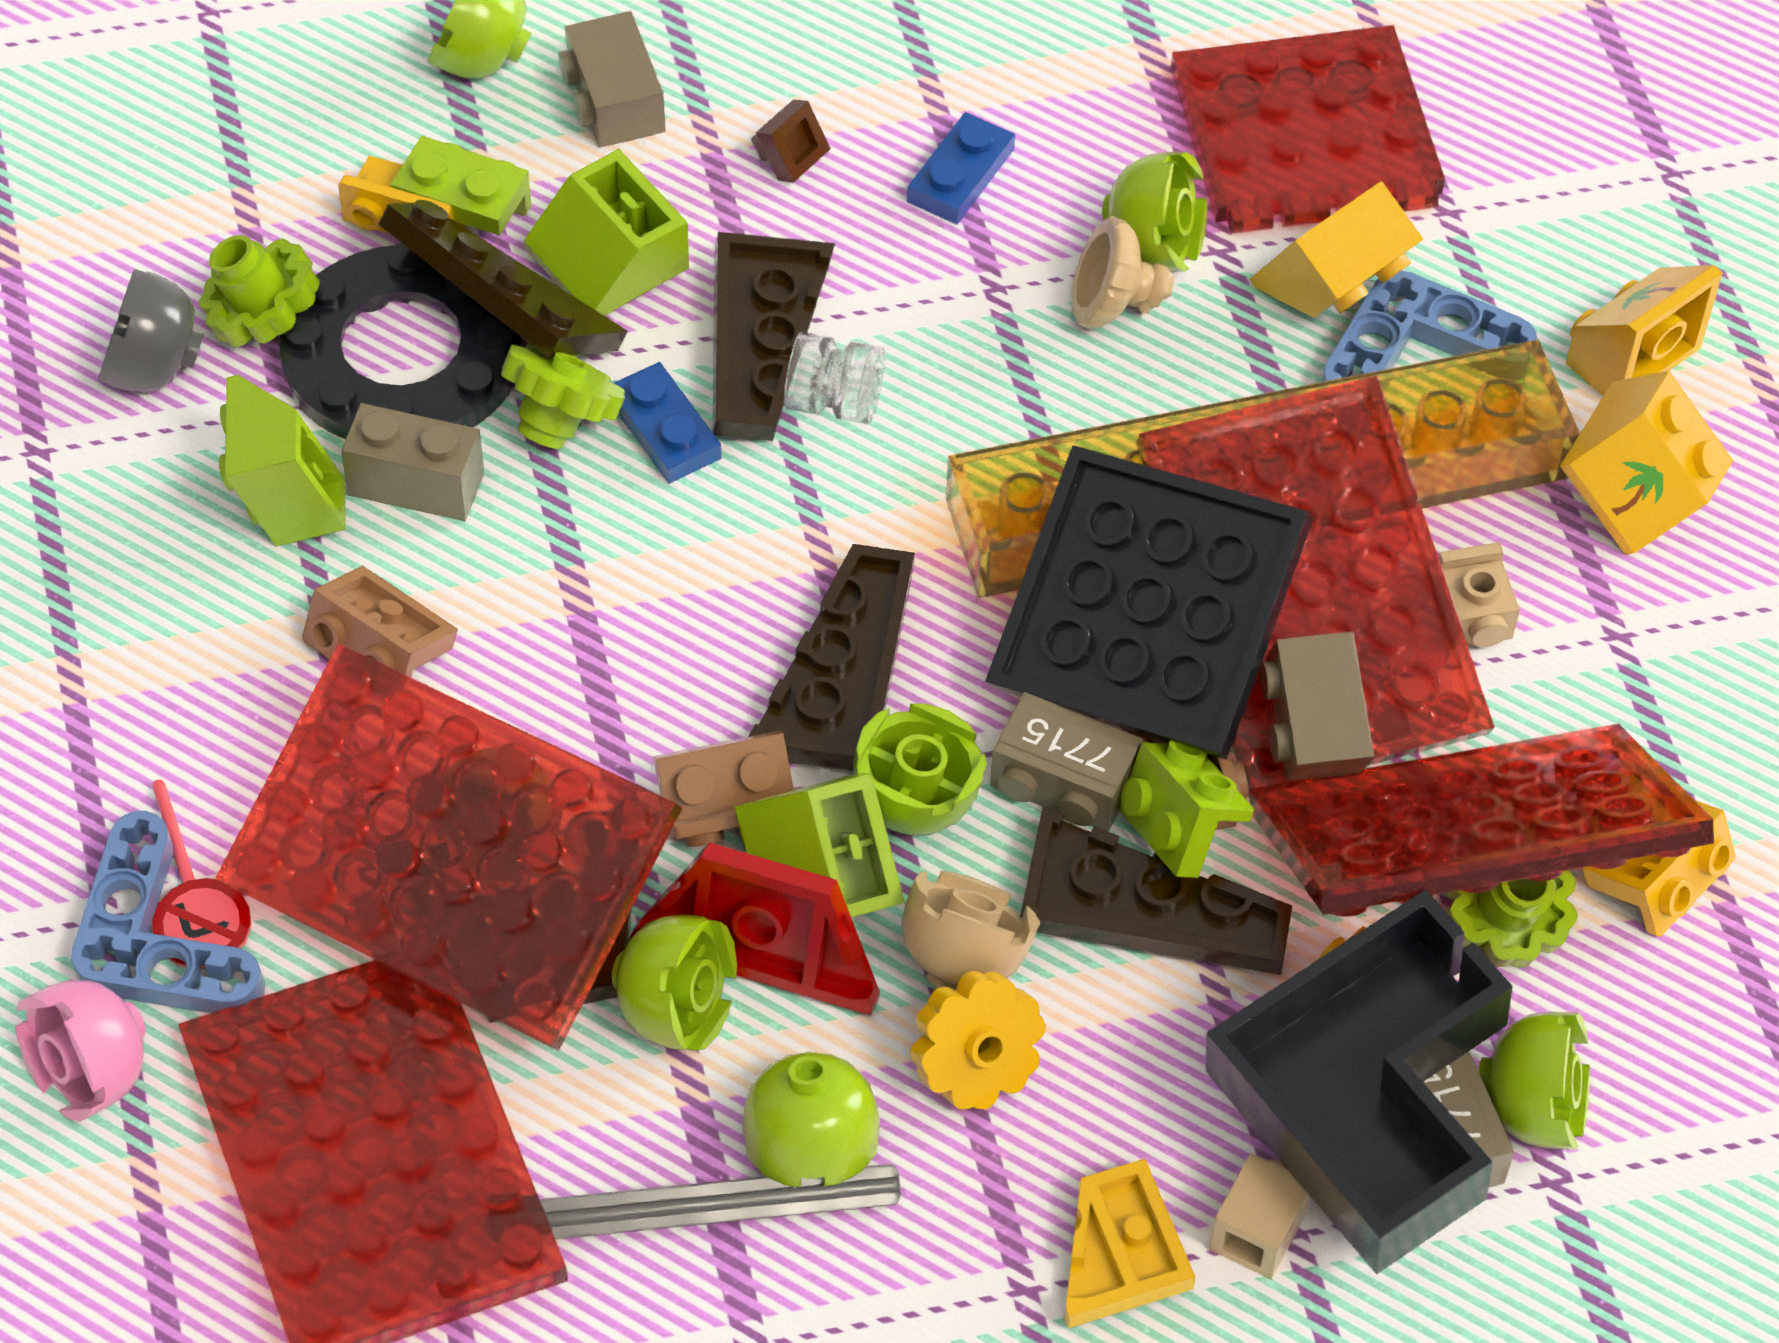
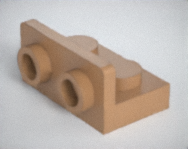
M362 565L314 589L302 639L307 645L390 701L397 702L406 697L414 669L453 649L458 628Z
M780 730L653 756L667 832L674 839L685 838L687 847L703 846L709 842H720L725 839L723 830L739 827L733 806L794 790L784 734Z

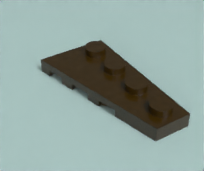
M419 199L415 203L387 205L378 225L547 358H554L558 352L577 356L619 350L628 330L449 218L448 213L437 204Z
M727 232L717 233L714 262L712 428L715 436L774 440L828 272L835 243Z
M852 544L820 603V612L810 631H805L795 649V658L783 680L779 679L769 697V706L759 725L755 723L748 737L780 730L784 734L789 762L853 771V760L863 727L878 712L886 710L914 570L915 552Z
M1042 806L1020 914L1022 918L1026 905L1035 912L1040 921L1038 933L1281 975L1293 905L1215 874H1212L1208 879L1200 875L1199 878L1176 877L1155 852L1153 856L1122 845L1118 843V835L1095 826L1090 832L1063 821V813Z

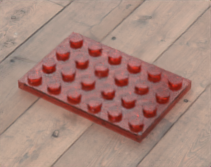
M1378 375L1139 434L1136 444L1143 465L1306 510L1311 514L1313 522L1263 661H1266V656L1277 639L1353 631L1374 758L1368 766L1490 734L1495 726ZM1259 672L1232 744L1236 760L1241 761L1245 769L1248 782V797L1315 780L1286 781L1283 762H1274L1269 742L1270 725L1276 723L1273 699L1264 700L1260 687Z
M338 643L215 880L559 1051L683 808L661 795Z
M1619 723L1365 768L1359 774L1297 780L1248 789L1249 803L1254 808L1252 816L1323 915L1332 914L1340 917H1349L1365 912L1370 906L1392 902L1403 904L1425 889L1432 897L1436 894L1458 890L1481 893L1494 889L1501 882L1523 878L1534 881H1547L1559 877L1562 871L1589 866L1597 869H1613L1624 865L1627 859L1649 855L1678 857L1687 854L1693 847L1714 844L1713 818Z
M436 940L178 1024L183 1044L288 1343H392L568 1281L566 1264Z

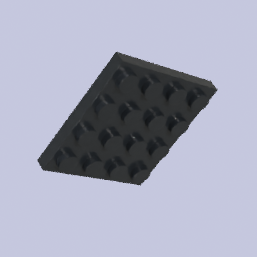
M1072 445L985 682L994 689L1020 697L1026 692L1089 718L1166 742L1173 740L1187 747L1204 751L1208 755L1227 760L1312 525L1313 517L1306 510Z

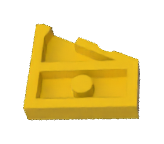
M1145 1158L1081 1178L1064 1317L1068 1329L1194 1289L1196 1276Z

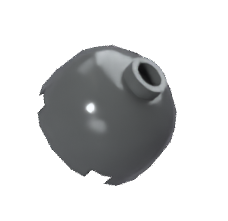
M134 268L114 331L110 338L98 381L110 384L109 387L122 391L147 393L158 391L172 383L181 365L193 369L204 334L193 331L195 309L189 296L175 282L150 271L144 272Z

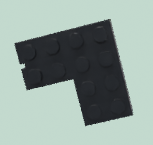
M1426 889L1206 1033L1205 1072L1376 1275L1487 1200L1493 1163L1424 1084V1081L1507 1026L1513 986L1474 942L1463 948L1464 931ZM1459 973V981L1457 982L1453 976Z

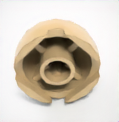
M927 871L919 872L904 907L901 921L903 941L913 960L923 970L928 972L926 979L937 988L949 987L956 991L959 980L969 971H977L982 974L998 972L1007 979L1013 975L1026 957L1039 928L1040 921L1035 912L1026 905L1023 917L1021 918L1017 912L1007 907L1011 894L977 878L950 871H941L937 882H927Z

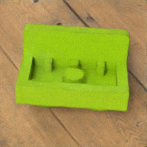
M421 135L390 184L391 188L447 203L453 209L454 221L498 236L501 235L513 213L525 216L531 208L529 170L517 167L509 161L496 160L465 150L457 144L444 143Z
M1173 740L1169 744L1142 742L1130 778L1124 783L1122 788L1121 804L1118 810L1176 877L1199 878L1218 822H1250L1254 808L1236 789L1235 782L1224 776L1209 760L1206 752L1187 747Z

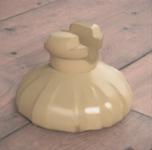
M1111 216L1092 231V235L1089 236L1080 255L1071 291L1072 314L1078 325L1088 329L1101 328L1111 323L1124 311L1127 305L1136 307L1137 311L1148 314L1149 309L1158 308L1163 299L1166 300L1172 295L1174 275L1167 266L1159 263L1152 266L1150 263L1141 261L1140 245L1133 228L1125 220Z

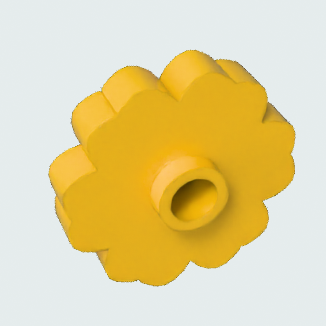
M969 971L959 980L956 991L949 987H940L934 990L927 1002L928 1004L917 1013L915 1018L916 1026L923 1034L912 1045L910 1050V1057L917 1066L918 1079L933 1092L941 1093L948 1102L958 1109L974 1107L985 1110L995 1104L1000 1090L1011 1094L1022 1090L1028 1080V1076L1033 1074L1040 1064V1055L1032 1045L1037 1043L1046 1031V1024L1039 1015L1040 1009L1036 999L1024 990L1015 988L1009 979L998 972L982 974L977 971Z

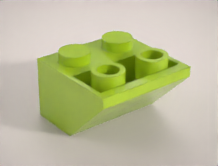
M619 148L570 174L523 240L524 249L561 289L604 316L689 269L688 222Z
M238 374L226 377V404L220 407V421L225 433V454H221L219 457V470L225 487L229 491L234 490L246 505V510L252 523L256 526L261 525L276 547L346 530L345 478L298 411Z
M871 773L852 774L733 806L745 853L836 879L851 917L905 903Z

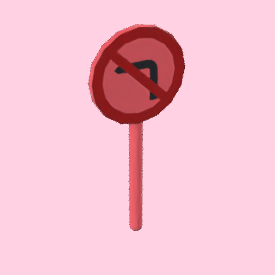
M155 780L152 785L162 820L166 824L174 845L173 855L182 884L171 889L158 903L152 920L153 934L241 949L246 944L252 927L249 905L242 893L225 881L211 878L195 879L166 785L163 780ZM167 958L177 966H187L183 960ZM202 964L201 969H205V965Z

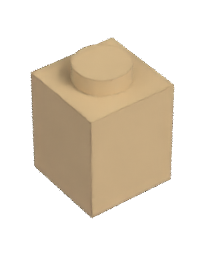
M1250 1153L1214 1219L1209 1250L1272 1280L1307 1214L1310 1195L1280 1160L1267 1161Z

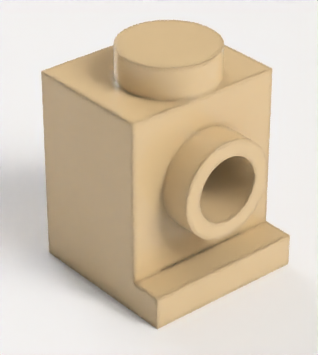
M1500 542L1439 552L1432 591L1453 649L1472 645L1490 647L1503 640L1513 639L1520 608L1502 561L1503 549Z

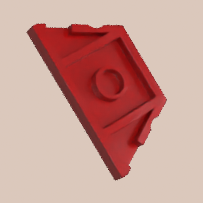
M711 842L702 849L640 918L630 935L631 939L646 923L671 915L702 916L727 926L735 945L737 976L870 1016L879 1001L880 991L836 879Z

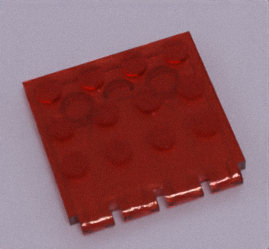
M1394 25L1172 52L1170 68L1198 164L1202 170L1203 181L1216 223L1227 221L1231 234L1273 229V215H1279L1282 227L1321 223L1331 216L1330 208L1335 207L1337 212L1380 181L1384 183L1404 212L1438 207V194L1443 193L1445 176Z

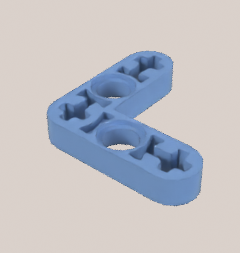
M1402 270L1384 284L1379 279L1375 281L1369 294L1326 362L1321 384L1322 398L1328 406L1336 411L1356 413L1366 409L1375 399L1410 338L1491 372L1505 376L1517 375L1524 372L1531 365L1537 342L1536 330L1528 321L1517 315L1414 273ZM1398 296L1406 298L1398 305L1394 317L1387 313L1389 301L1394 302ZM1453 314L1465 319L1469 326L1460 331H1452L1441 326L1438 319L1444 315ZM1479 328L1484 329L1481 340L1477 339ZM1366 333H1377L1386 337L1390 344L1383 349H1371L1364 346L1358 338ZM1507 341L1515 343L1510 349L1502 348ZM1354 365L1361 368L1359 382L1354 381L1350 387L1342 385L1348 381L1353 372Z
M134 811L125 814L115 822L109 833L73 944L71 960L79 980L99 983L112 990L122 999L224 1016H241L251 1012L263 999L266 983L257 959L250 952L237 947L149 933L173 858L174 845L165 822L157 814L149 811ZM143 835H151L154 845L147 844L141 848L137 860L141 871L139 873L132 870L135 861L129 843L138 844L142 840ZM132 889L141 895L138 906L130 913L114 915L105 909L109 897L119 890ZM113 950L118 962H106L102 971H96L91 959L101 960L105 956L106 951ZM177 958L187 964L183 977L175 983L160 985L151 980V972L154 966L162 960ZM202 964L205 965L209 977L201 976ZM128 965L136 967L135 978L132 977ZM234 972H242L246 983H236L232 992L225 993L220 981H230Z

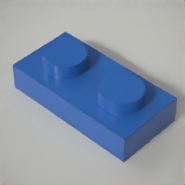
M964 112L907 186V203L958 225L1014 151L1016 134L968 112Z
M660 361L614 382V384L625 390V399L618 413L619 417L668 484L722 459L721 443Z

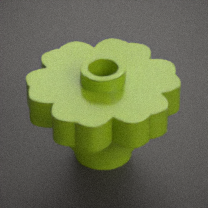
M234 235L221 241L210 254L211 277L205 282L204 293L199 300V306L207 315L205 323L219 341L228 342L233 347H240L254 338L258 343L264 344L274 339L277 335L289 331L295 324V313L307 310L313 305L315 292L319 287L320 280L312 270V261L299 244L290 243L288 240L280 238L264 248L262 244L251 240L245 235Z
M526 344L525 348L511 345L502 366L501 375L507 380L516 383L515 389L525 394L518 410V415L521 418L518 431L531 441L549 448H563L566 439L575 436L581 419L601 422L602 418L615 421L625 399V390L611 383L610 376L595 369L581 359L566 353L558 352L554 358L549 359L531 344Z
M1496 833L1486 841L1482 849H1465L1456 859L1452 871L1443 883L1446 894L1454 901L1446 912L1464 931L1463 948L1473 942L1478 948L1483 947L1484 955L1495 967L1511 965L1517 968H1525L1539 956L1540 952H1555L1566 941L1569 930L1578 918L1576 908L1566 900L1575 890L1577 883L1572 873L1566 869L1563 858L1554 851H1544L1537 854V848L1533 839L1525 834L1510 836L1504 833Z

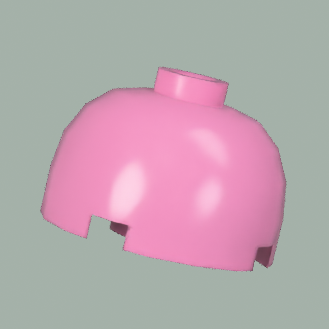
M66 980L56 983L18 1002L16 1011L26 1010L27 1015L26 1021L16 1025V1036L24 1062L37 1087L43 1094L54 1084L70 1102L71 1105L58 1110L62 1115L81 1122L113 1105L130 1092L141 1072L144 1057L142 1038H144L146 1033L143 1018L131 1002H124L121 997L109 988L88 980Z

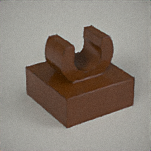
M793 99L755 132L756 135L751 138L759 158L762 161L770 162L778 181L794 183L831 150L809 101Z

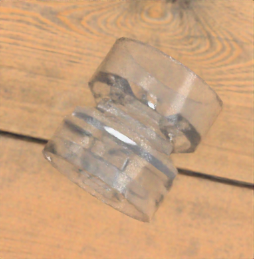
M803 331L799 332L788 365L784 393L785 408L819 415L828 407L833 409L836 419L866 425L871 424L882 387L885 348L851 341L841 349L838 348L834 337Z

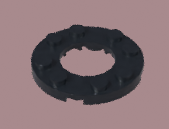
M402 243L352 254L316 274L320 284L315 292L313 305L307 310L295 313L296 321L294 326L289 331L280 334V358L285 382H288L290 389L298 399L300 409L317 425L345 440L361 403L474 428L488 418L510 394L515 383L501 375L502 366L511 345L523 347L521 336ZM402 299V303L406 304L411 300H420L440 308L441 313L448 314L456 323L461 338L457 354L444 370L424 381L406 385L377 383L358 374L345 360L342 350L345 330L350 324H354L358 314L378 311L384 308L391 300Z

